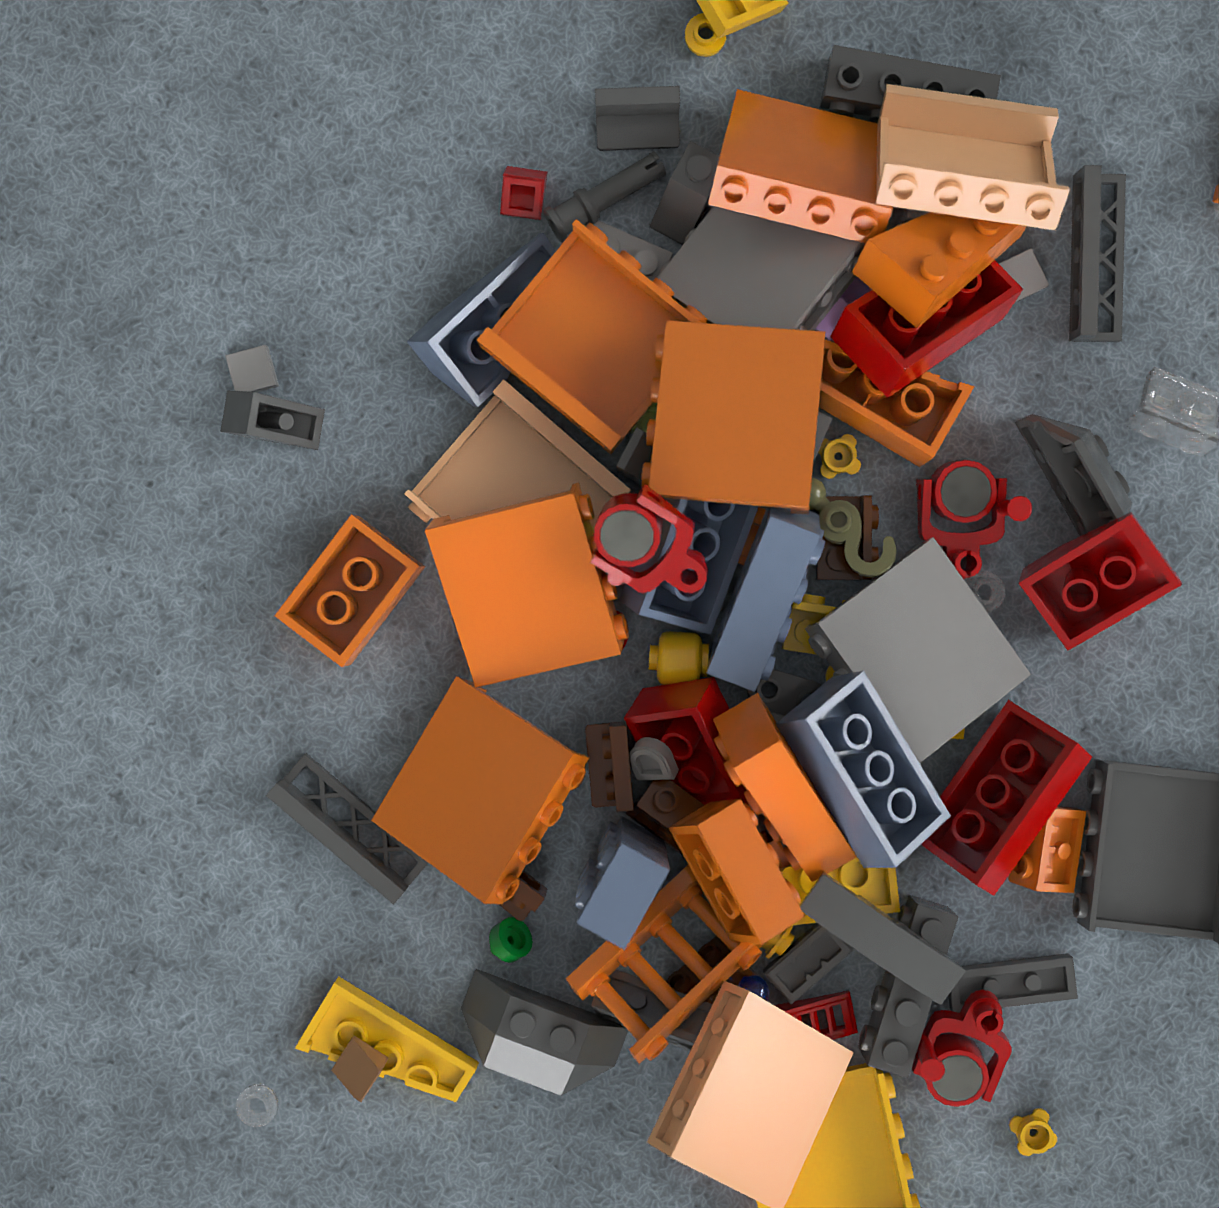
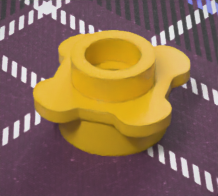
M844 434L840 439L832 441L827 438L823 439L818 454L821 455L822 466L820 473L824 478L832 479L836 474L845 472L854 475L860 470L861 462L857 459L855 448L857 441L854 436ZM841 453L842 459L838 461L834 455Z
M793 926L788 927L763 944L762 948L765 949L766 958L770 959L774 953L781 956L787 950L795 937L791 933Z
M1042 1108L1034 1109L1030 1115L1024 1117L1014 1116L1010 1120L1009 1128L1016 1134L1018 1139L1017 1150L1024 1156H1031L1033 1153H1044L1048 1149L1053 1148L1057 1143V1136L1048 1124L1049 1114ZM1036 1129L1037 1133L1030 1135V1130Z

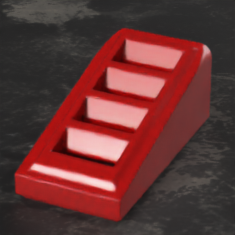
M849 990L797 1000L793 1004L787 1002L774 1005L801 1022V1015L809 1013L811 1028L832 1040L858 1033ZM840 1004L844 1025L836 1026L832 1006ZM818 1010H825L828 1028L820 1029L817 1015Z

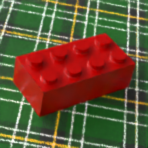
M994 260L918 328L914 327L885 300L871 290L844 308L830 337L888 398L1003 320L1023 291V288Z
M1008 700L940 796L951 816L921 845L972 883L994 896L1092 759V756L1079 743Z

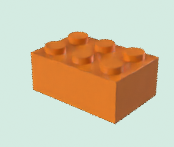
M351 514L274 616L340 667L349 666L354 662L426 566L363 518Z
M741 799L709 802L668 828L729 940L762 945L805 917L798 905L801 902L800 896L795 887L785 880L777 866L780 863L778 855L768 842L763 841L756 828L758 826V819L751 807L743 803Z

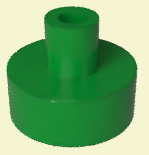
M508 917L494 925L489 934L491 953L504 962H516L531 951L533 943L531 932L523 921H519L515 917Z

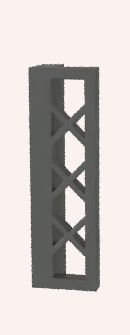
M1084 165L1073 175L1069 342L1122 341L1126 174H1101L1102 165ZM1101 185H1114V203L1103 212L1101 210ZM1114 209L1112 221L1107 215ZM1101 221L1113 233V244L1104 253L1100 251ZM1113 251L1112 263H1111V262L1107 259V256ZM1100 263L1112 274V286L1102 295L1099 293ZM1112 293V299L1110 304L1106 300V298ZM1099 304L1111 316V332H1098Z
M307 753L301 757L284 779L277 782L266 795L393 905L428 864L427 861L371 820L376 812ZM305 767H308L319 777L320 793L304 794L292 782ZM326 784L336 792L326 793ZM343 797L349 802L351 820L335 821L329 816L327 798ZM312 799H321V808ZM357 810L367 819H358ZM358 825H376L382 831L383 846L367 848L359 841ZM342 826H352L353 835ZM388 836L398 845L389 846ZM406 851L418 863L403 879L390 867L389 852ZM383 852L384 862L374 853Z
M615 970L609 976L611 979L609 984L650 1029L669 1012L667 1007L639 977L619 970ZM675 991L681 998H683L686 995L678 991ZM594 996L591 1007L596 1015L624 1026L598 996ZM704 1001L666 1040L672 1045L691 1051L713 1004Z

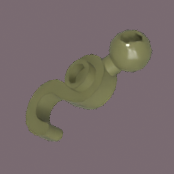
M812 478L809 510H815L819 514L820 529L824 530L823 536L831 543L845 544L846 561L851 569L861 576L877 577L890 570L895 562L897 553L893 537L887 536L883 539L882 555L877 561H863L858 555L862 539V522L859 511L848 501L836 500L830 502L826 498V488L823 483L816 478Z

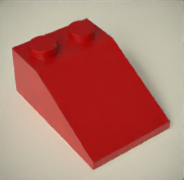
M1130 512L1058 546L1024 567L1019 579V585L1067 651L1180 587L1182 581L1133 513Z
M710 677L642 688L625 715L624 720L636 742L642 738L650 737L662 741L669 747L679 769L676 777L671 781L704 805L709 802L741 799L743 803L749 805L744 795V792L747 790L742 784L739 786L734 784L724 766L726 760L714 741V738L719 736V732L713 719L729 710L715 678Z

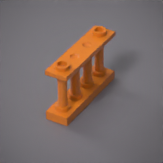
M689 865L655 895L625 950L607 940L566 978L571 989L582 1001L589 994L592 997L597 995L636 1038L637 1042L629 1050L639 1064L646 1057L649 1061L655 1059L667 1047L669 1042L666 1038L740 967L743 970L748 969L762 954L760 948L763 944L729 940L711 905L702 897V888ZM682 907L685 910L690 908L731 950L714 969L671 925L673 922L671 917ZM651 936L654 938L660 937L701 980L683 998L675 992L640 954L642 951L640 946ZM620 965L623 967L629 966L669 1010L651 1029L609 984L611 980L609 976Z

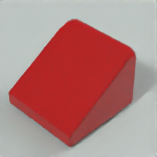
M507 166L503 173L500 215L541 220L548 172Z

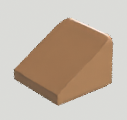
M353 1036L333 1066L332 1072L351 1095L359 1102H362L383 1070L388 1057L356 1036Z

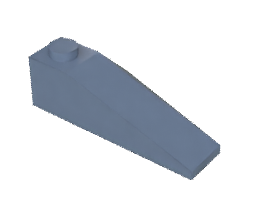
M539 233L444 307L407 341L434 376L474 407H479L493 393L494 389L503 379L507 380L510 374L509 370L479 346L477 339L487 327L492 329L556 252L544 233Z

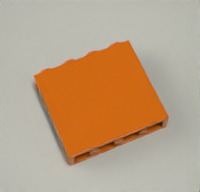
M737 89L708 205L866 243L869 238L885 232L893 210V206L876 204L877 123Z
M576 219L572 224L573 231L495 326L492 329L487 327L479 336L477 342L484 351L611 455L653 404L651 403L653 377H660L662 361H656L655 358L656 340L658 334L665 335L666 321L707 323L708 320L693 306L688 305L684 308L672 298L675 295L674 291L662 280L655 277L651 281L639 271L642 267L641 264L628 252L622 250L618 254L606 244L609 240L608 237L592 223H588L585 227Z
M666 321L665 335L658 334L656 340L655 358L656 361H662L660 377H653L651 403H657L656 420L649 419L647 424L646 444L647 446H653L651 463L644 462L642 487L646 484L662 498L789 508L793 514L809 515L826 332Z
M579 482L572 484L570 491L454 520L450 519V515L435 518L424 530L475 688L621 654L624 640L629 638L628 626L624 614H617L613 601L618 598L616 586L608 582V575L605 574L604 570L590 563L594 550L597 548L590 522L591 519H594V509L589 494L582 495Z
M456 676L371 821L484 904H503L504 901L509 900L517 891L520 883L518 878L526 864L531 863L539 854L542 845L540 841L548 827L553 826L562 815V804L570 790L575 789L585 775L584 767L589 757L572 751L486 694L487 690L484 688H475L474 682Z

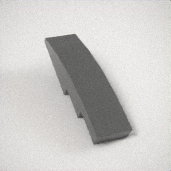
M825 872L821 874L799 905L803 913L835 936L940 1005L966 971L965 968L896 918L892 919L861 895L857 896Z

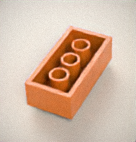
M758 693L713 719L719 732V736L715 737L714 741L726 760L724 766L736 786L742 784L747 790L744 792V795L755 814L759 815L762 813L765 818H768L764 820V824L775 843L777 844L782 841L784 845H787L783 848V851L795 871L802 868L811 882H814L823 872L828 874L857 857L777 727V721Z

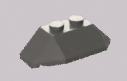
M1035 414L1028 415L1015 422L1079 536L1130 513L1132 502L1127 495L1130 491L1128 483L1118 471L1114 472L1106 458L1109 456L1108 449L1098 435H1093L1090 429Z
M475 969L461 1006L462 1013L484 1067L561 1096L615 1067L628 1033L626 1027L598 1017L595 1013Z

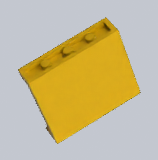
M867 1063L847 1067L784 1208H921L917 1194H910L907 1180L914 1179L908 1153L901 1154L898 1139L905 1138L899 1113H892L889 1099L896 1098V1092L890 1072L883 1073L882 1070L870 1067ZM756 1201L758 1208H770Z

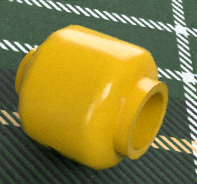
M663 632L659 637L658 645H650L649 670H657V679L662 685L707 677L709 644H702V639L697 633Z

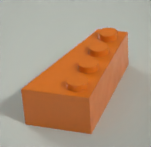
M929 212L869 238L852 273L914 327L918 328L1015 243L1027 226Z
M825 340L819 407L916 466L921 467L934 458L975 386L962 382L958 384L941 379L940 375L925 372L887 398L835 342Z

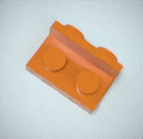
M1058 806L1011 871L1008 880L1034 891L1074 893L1087 811Z

